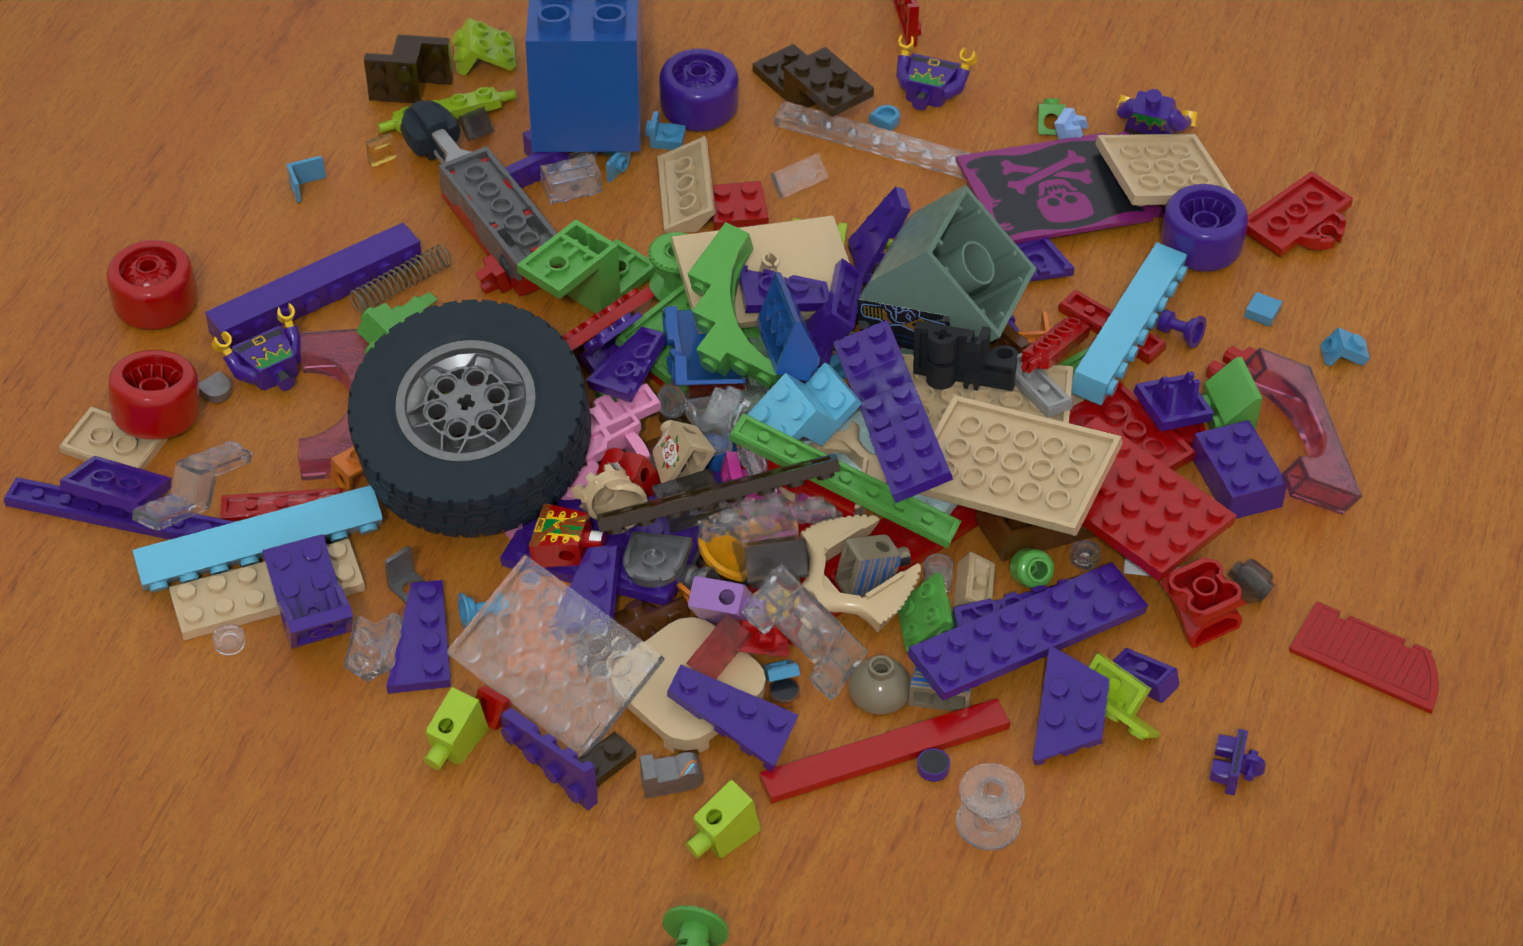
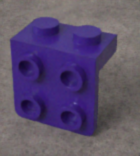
M628 312L583 345L586 351L578 357L591 375L620 348L615 344L616 336L642 317L640 312L634 316H631Z

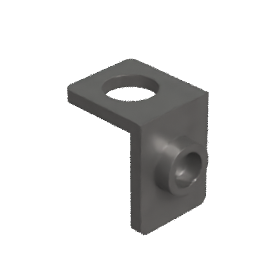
M406 546L385 560L387 587L406 604L408 594L404 593L403 588L411 583L426 582L414 571L412 548Z

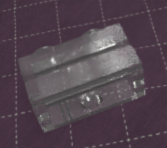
M593 154L540 167L542 187L550 204L567 202L571 199L593 196L602 192V175Z

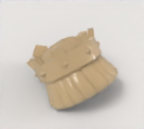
M611 464L604 465V472L596 476L592 472L585 476L588 481L585 488L581 484L571 488L574 498L580 499L582 502L579 507L595 520H597V514L647 502L645 491L629 480V476H627L626 471L622 467L619 470H614ZM632 524V525L625 526V530H624V531L619 532V533H616V534H621V533L627 532V531L630 530V528H633L634 525H636V524Z

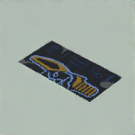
M857 299L859 331L888 320L897 344L901 348L914 350V327L917 320L951 326L950 316Z

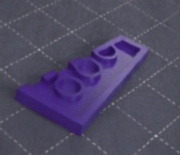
M510 707L501 714V733L504 739L510 745L515 744L521 749L523 755L531 764L536 763L544 770L549 781L553 784L558 783L565 790L571 801L574 803L579 802L586 810H590L598 803L596 769L593 763L587 760L582 764L576 760L579 758L577 752L569 747L564 751L560 749L555 737L549 733L544 736L540 735L537 725Z

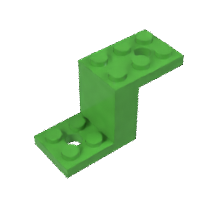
M574 220L517 264V273L558 299L567 295L594 313L604 309L634 288L640 287L656 272V267L652 265L649 258L618 239H615L613 242L578 220Z

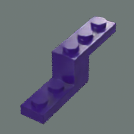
M530 129L523 133L524 153L528 157L505 167V169L522 189L569 166V152H532Z
M843 258L835 264L828 301L806 322L811 339L820 356L818 369L824 363L830 364L833 342L836 339L844 338L855 326L858 310L857 299H860L864 273Z

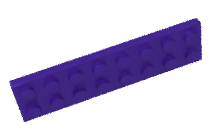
M1113 562L913 645L909 647L907 655L940 699L944 701L1048 656L1049 647L1062 650L1145 614L1148 604Z

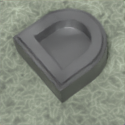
M218 371L199 383V394L212 403L224 402L232 395L231 382L222 372Z

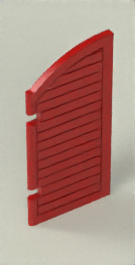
M1318 601L1315 603L1292 642L1289 652L1427 713H1432L1439 689L1438 671L1431 654L1432 650L1415 643L1412 649L1404 646L1406 639L1351 615L1345 621L1339 618L1341 611Z

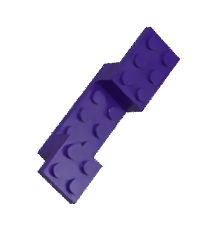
M888 320L833 342L850 387L862 402L859 408L895 503L954 480Z

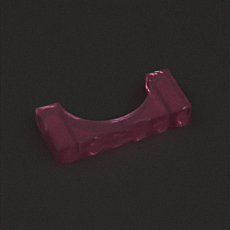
M357 329L300 332V355L303 373H317L329 376L340 382L350 391L352 380H355L354 375L366 355V348L370 344L357 332ZM347 412L330 429L315 436L299 439L298 462L302 480L331 479V458L354 446L350 437ZM364 472L355 477L365 476Z
M1259 347L1245 361V364L1259 392L1275 403L1295 426L1302 438L1307 457L1301 455L1282 473L1290 497L1343 515L1362 497V494L1310 366Z

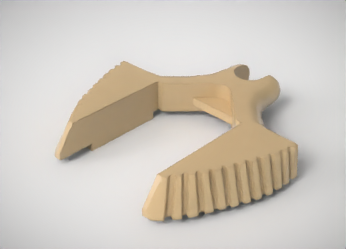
M851 421L850 427L847 430H837L823 446L815 442L808 444L827 455L843 453L862 472L888 484L877 455L868 451L860 442V428L856 422ZM779 487L787 501L793 507H797L799 495ZM855 503L856 512L860 513L862 509H866Z
M858 514L854 515V517L847 516L846 518L840 517V519L823 520L822 523L818 522L815 526L811 525L810 528H806V531H801L800 543L809 555V570L805 581L790 593L789 600L792 605L802 600H809L814 604L803 613L802 617L805 620L811 621L827 613L842 612L860 616L876 632H880L881 628H884L908 599L907 597L918 582L921 566L917 563L906 571L899 572L866 593L863 598L860 595L841 593L824 575L825 562L842 552L845 539L866 537L871 534L880 519L875 515L867 517L865 514H862V516Z

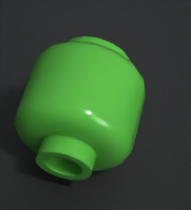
M1023 548L1016 552L1009 566L1013 580L1020 586L1031 589L1039 585H1047L1054 574V563L1051 557L1046 552L1034 548Z

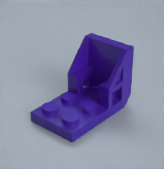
M323 534L262 550L291 649L352 632L353 614L341 585L337 583Z

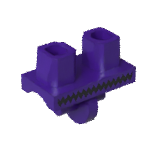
M1238 729L1237 737L1220 734L1218 736L1215 755L1232 759L1230 763L1214 759L1209 780L1227 785L1225 794L1235 796L1240 772L1244 774L1246 781H1252L1254 777L1260 776L1265 772L1266 763L1258 756V751L1250 750L1248 754L1244 755L1248 735L1247 730Z

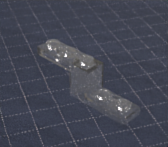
M226 441L223 444L210 447L205 451L191 454L189 457L176 461L170 494L134 508L132 520L158 531L210 509L216 477L251 463L253 452L242 448V445L238 442Z

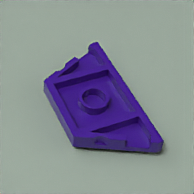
M1049 647L1033 756L1034 765H1041L1045 763L1044 760L1060 754L1067 756L1076 753L1080 748H1090L1103 742L1110 690L1109 679L1055 647Z

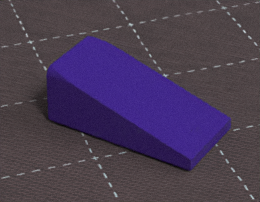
M1125 648L1113 660L1117 665L1151 687L1152 689L1148 696L1160 703H1163L1179 686L1177 668L1129 648Z

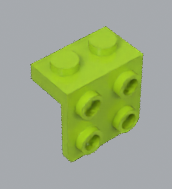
M467 18L461 29L456 30L454 33L452 44H454L455 50L453 59L456 62V73L466 76L478 58L509 71H514L516 68L514 38L508 32L490 27L484 22Z

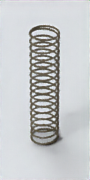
M437 244L431 250L427 249L426 252H422L420 255H416L415 258L405 261L399 267H394L388 273H383L377 279H372V282L369 281L366 285H361V288L357 287L355 291L351 290V302L355 309L363 314L368 309L367 307L370 308L363 296V292L368 297L371 307H373V304L378 306L379 302H384V298L389 300V295L394 297L395 293L400 294V289L405 291L406 287L411 288V284L416 285V280L421 282L422 278L427 279V275L432 276L433 272L437 274L438 269L442 271L443 266L446 268L451 266V257L443 245ZM438 246H441L445 250L449 257L450 264L448 263L445 254L438 248ZM438 250L444 256L446 263L442 260ZM433 254H435V256L438 258L442 267L441 269L436 264L433 258ZM427 256H428V257L432 260V262L434 263L435 268H436V272H435V271L432 269V267L430 266V264H429V262H428V259H427ZM422 259L428 265L431 275L426 271ZM416 261L424 270L425 277L420 273ZM411 265L418 272L420 280H418L415 274L413 273ZM406 268H407V269L410 271V273L412 274L415 283H413V282L410 280V278H409V276H408V274H407ZM400 270L406 276L409 286L404 282ZM395 274L400 278L401 282L403 283L404 289H402L399 283L397 282ZM390 277L393 279V281H394L395 284L397 285V288H398V291H399V292H397V291L394 289V287H393V285H392V283H391V281H390ZM384 280L390 285L393 295L388 291ZM379 283L385 289L388 298H386L385 295L382 293ZM373 285L379 291L382 297V301L378 298L377 294L375 293ZM368 289L373 293L377 304L372 300ZM351 293L355 294L357 303L359 304L363 312H361L356 307L352 299Z

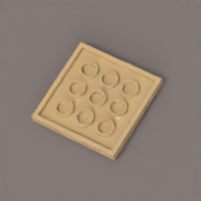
M1196 134L1097 135L1095 145L1132 205L1166 206L1174 193L1184 187L1195 184L1217 185L1234 193Z

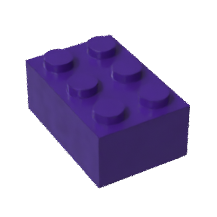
M1249 420L1195 433L1192 448L1196 451L1193 462L1215 500L1236 514V519L1283 506L1288 483Z

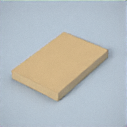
M91 406L60 444L59 450L60 453L85 462L93 456H98L144 470L168 439L145 440L130 436L115 425L109 412Z

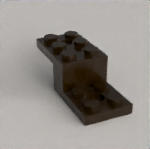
M792 44L752 63V72L799 113L817 104L833 117L874 97V88L827 47L806 55L795 44Z

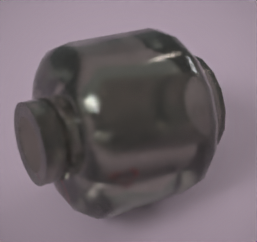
M1249 559L1244 564L1238 561L1228 573V576L1232 578L1231 581L1236 582L1241 587V597L1248 604H1253L1256 601L1261 604L1275 586L1272 583V572L1255 559Z

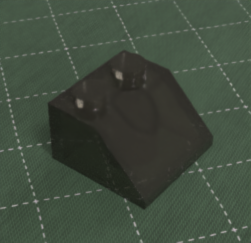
M793 533L732 541L741 579L746 584H751L753 589L770 587V582L782 580L784 585L796 584L801 582L800 578L809 577L806 540Z

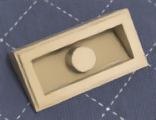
M971 551L958 562L953 608L989 598L992 600L995 563Z

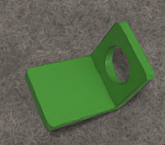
M1044 98L1043 103H1037L1039 108L1038 133L1057 135L1056 128L1048 129L1044 125V118L1050 113L1056 114L1059 117L1066 104H1059L1058 98Z

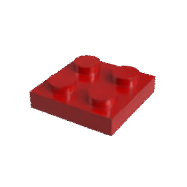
M761 181L712 185L715 214L712 216L714 230H720L725 222L737 228L768 224V213Z

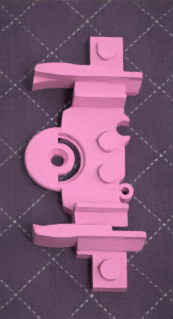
M647 383L640 386L631 403L618 398L617 402H614L609 395H603L595 399L594 407L590 409L591 439L585 460L587 466L582 467L581 472L578 471V477L571 488L577 484L583 485L584 488L586 487L588 481L585 476L590 472L595 476L597 475L599 468L597 462L603 459L605 451L608 449L620 448L626 452L641 454L651 462L649 451L643 440L638 436L639 431L642 430L639 420L660 411L661 402ZM567 487V492L561 498L562 500L576 499L570 487ZM522 523L518 524V528L506 531L504 533L508 536V538L512 539V537L516 533V530L523 528Z

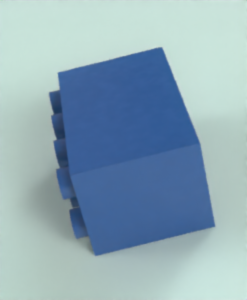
M529 0L525 44L532 152L640 151L643 61L642 0Z

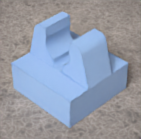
M1064 108L1054 123L1059 140L1082 137L1083 132L1081 128H1088L1086 117L1076 115L1074 108Z

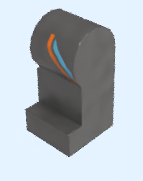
M684 752L675 757L670 756L653 759V754L640 756V775L645 799L693 790L704 781L700 760L695 753Z

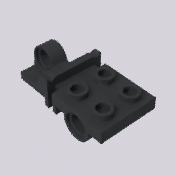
M917 320L914 327L913 374L926 376L927 384L939 390L948 389L955 384V381L964 383L965 389H968L970 383H972L976 391H978L979 386L1013 391L1018 352L1015 348L1007 345H1000L990 350L991 328L983 326L979 337H975V330Z

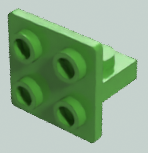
M938 572L934 573L911 592L904 605L898 611L905 651L907 653L909 647L955 628L952 619L951 603L946 594L943 575Z

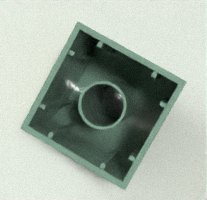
M965 184L915 211L905 220L864 288L860 299L950 316V325L952 327L975 330V337H979L983 326L991 328V342L1000 338L1036 267ZM906 348L900 349L901 354L914 355V350Z

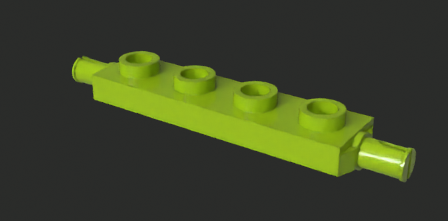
M482 87L474 92L454 94L450 98L432 101L439 103L455 119L502 108V102L516 100L517 96L514 88L499 92L493 87ZM410 106L392 112V120L378 122L380 134L392 130L402 133L400 130L401 121L405 110Z

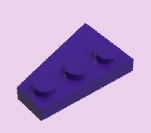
M895 186L848 239L855 266L864 273L863 283L867 284L873 275L870 272L876 262L880 263L885 255L884 248L888 240L895 238L911 210L905 189Z
M1048 237L1017 244L1036 267L1030 281L1074 276V266Z
M744 265L739 278L745 313H760L773 279L774 271L763 269V272L747 270L748 265ZM792 275L789 278L783 277L800 311H817L828 301L829 290L827 282Z

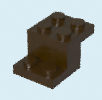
M398 34L392 55L366 53L364 57L369 100L415 103L416 101H422L426 83L452 85L453 82L450 38Z

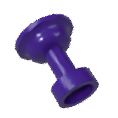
M1165 309L1159 317L1157 328L1165 333H1169L1172 329L1183 333L1188 347L1194 349L1201 342L1205 333L1206 318L1198 316L1197 318L1190 319L1188 322L1176 319L1175 312Z

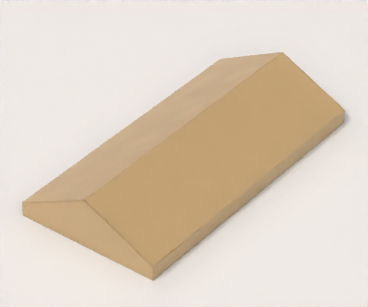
M705 136L657 156L664 231L667 234L670 232H698L715 214L708 142Z

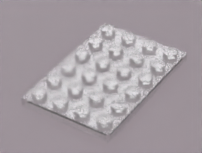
M527 555L522 557L446 651L450 657L493 690L509 698L515 707L567 747L577 752L580 757H583L602 740L665 660L659 652Z

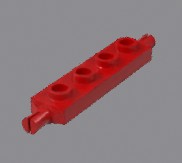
M1082 317L1080 319L1064 318L1023 350L1021 362H1023L1022 370L1029 374L1034 369L1048 370L1089 337L1091 326H1089L1088 320L1086 318L1083 320Z

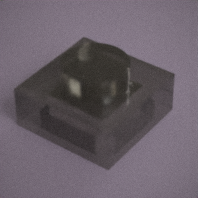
M485 107L458 116L467 141L494 131Z

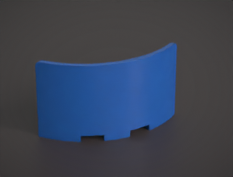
M667 306L662 310L663 335L666 340L664 346H670V356L666 357L668 374H672L671 383L674 386L746 384V379H743L741 375L734 372L732 368L726 376H723L717 372L710 373L701 366L696 349L707 334H698L692 310H677V306Z

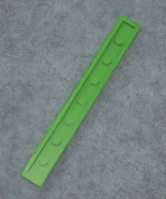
M744 413L729 437L730 441L782 467L827 455ZM839 461L841 471L834 472V477L826 480H817L816 477L808 479L947 549L961 523L960 520L914 497L895 503L888 484Z

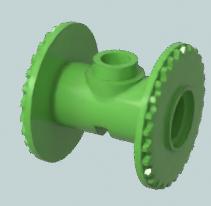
M684 232L664 233V235L655 238L649 247V260L656 267V272L650 279L649 288L655 295L654 298L659 302L683 284L671 245L672 236L687 235Z
M682 905L672 907L670 910H667L662 919L665 931L676 939L675 946H720L727 941L729 936V929L723 918L719 917L718 914L712 913L711 910H706V908H700L699 906Z

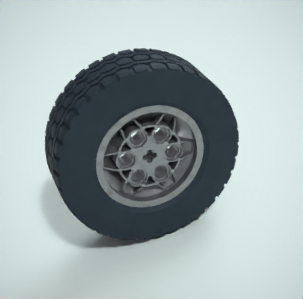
M477 299L462 300L460 303H457V301L442 303L443 306L438 307L435 305L423 309L422 313L416 312L405 318L403 323H397L389 329L387 335L384 333L374 343V348L371 347L366 353L363 363H360L354 375L355 380H352L349 391L347 410L349 432L367 482L388 509L390 508L399 518L405 519L407 523L419 529L423 527L425 531L438 535L441 532L444 536L450 537L463 535L464 538L479 537V534L490 536L499 534L501 530L506 532L518 528V524H526L536 519L537 514L542 510L543 504L553 505L554 501L558 502L566 494L567 487L571 488L578 477V471L581 472L591 439L589 402L583 374L581 373L576 356L565 339L553 327H550L548 322L539 316L535 317L530 311L521 307L517 309L515 305L504 302L498 304L497 301L483 299L482 302H478ZM494 426L491 429H485L486 427ZM459 434H464V435L461 436V437H455V436H457V435H459Z

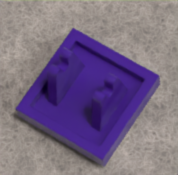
M1193 371L1187 372L1185 375L1170 378L1165 376L1159 380L1138 383L1133 392L1160 431L1210 422L1214 415L1213 410L1199 392V379L1193 380Z

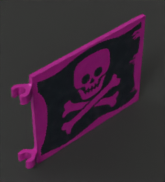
M1106 132L956 156V162L972 193L1015 244L1047 237L1053 238L1153 221L1154 216H1164L1165 212L1162 207L1163 205L1137 206L1131 204L1095 145L1097 135H1107ZM1120 132V133H1118L1117 135H1129V134H1128V132Z

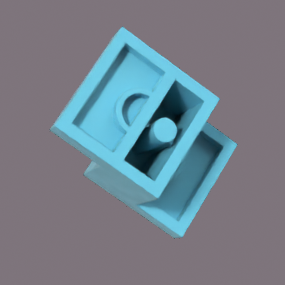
M824 363L809 379V382L805 384L785 373L747 415L797 440L804 436L823 446L858 409L862 402L833 367Z

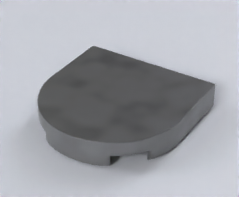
M632 531L623 556L626 575L633 583L649 588L665 586L675 581L685 569L693 546L692 538Z

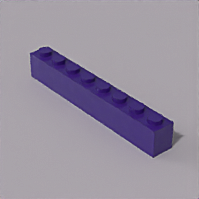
M402 222L206 311L205 315L209 332L218 339L220 344H226L221 334L223 331L228 332L232 337V342L229 346L232 349L234 345L279 325H285L277 319L278 307H280L281 314L287 317L291 315L288 305L291 304L295 309L293 320H296L350 295L351 290L355 291L357 287L361 288V285H366L369 281L372 282V279H377L383 273H388L394 267H399L405 261L420 255V241Z

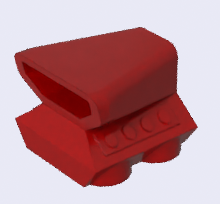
M1205 556L1169 572L1160 583L1170 595L1169 599L1185 638L1192 648L1206 644L1241 626L1242 616L1236 609L1247 604V602L1241 597V587L1236 582L1227 580L1224 577L1223 566L1217 560L1208 559Z

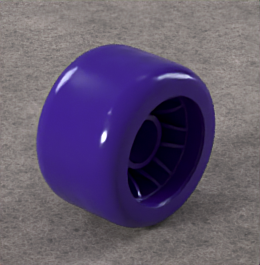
M709 49L684 50L670 57L664 63L659 76L660 107L664 116L670 123L686 125V130L695 132L714 130L728 123L735 115L738 107V72L733 62L725 55Z
M1195 184L1184 187L1174 193L1166 205L1161 242L1165 246L1187 254L1184 265L1188 269L1208 272L1226 268L1240 256L1244 246L1248 225L1246 206L1236 194L1221 186Z

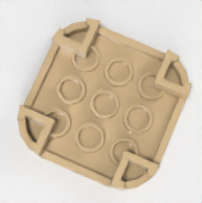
M688 617L668 624L623 657L614 668L612 687L614 701L619 708L622 709L626 706L664 740V748L673 753L675 749L685 751L697 749L699 754L709 749V740L718 733L714 731V726L703 718L699 720L667 696L668 688L680 665L762 700L766 690V678L764 669L748 653L736 652V644L716 626L704 619Z

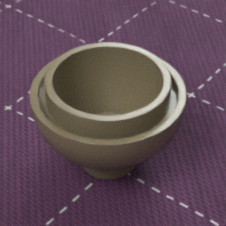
M878 655L862 661L853 669L849 678L848 691L852 701L864 711L874 714H888L901 709L908 702L911 679L908 671L899 662L887 656Z

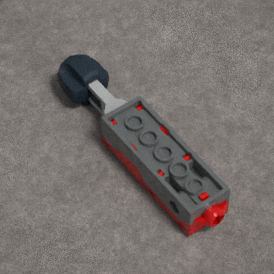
M416 101L405 110L400 130L405 142L415 155H425L428 160L438 159L441 164L438 167L441 197L487 256L493 255L507 274L511 287L519 297L540 289L541 287L517 273V264L555 236L557 232L487 146L473 152L460 149L456 142L459 140L461 129L452 114L435 101Z

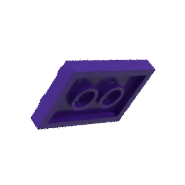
M98 456L91 457L60 479L61 491L71 493L75 497L98 501L102 505L118 507L129 513H140L171 489L170 477Z

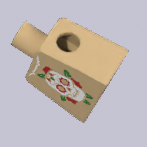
M668 420L661 425L660 431L662 436L653 449V457L664 489L678 492L689 491L716 451L695 425Z

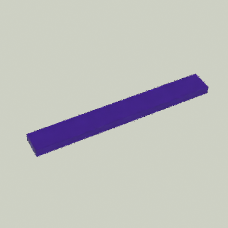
M18 477L15 478L4 497L5 506L169 540L234 522L155 505L147 506L140 513H129L124 509L111 505H102L98 501L88 498L75 497L71 493L61 491L60 486Z

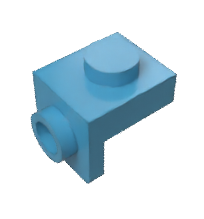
M1339 327L1320 345L1324 362L1328 366H1332L1340 357L1362 366L1370 359L1365 339L1359 334L1350 333Z

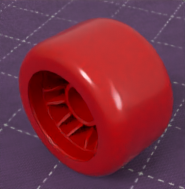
M161 240L140 241L119 251L108 266L107 284L113 308L118 317L132 327L144 330H158L173 326L185 319L196 304L197 286L192 263L188 255L175 244Z
M163 350L140 351L118 361L109 374L108 391L111 418L115 425L124 433L139 439L162 440L185 432L195 423L200 406L199 380L196 369L186 358Z

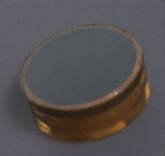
M792 678L772 681L768 688L770 703L783 709L795 706L800 699V686L797 681Z

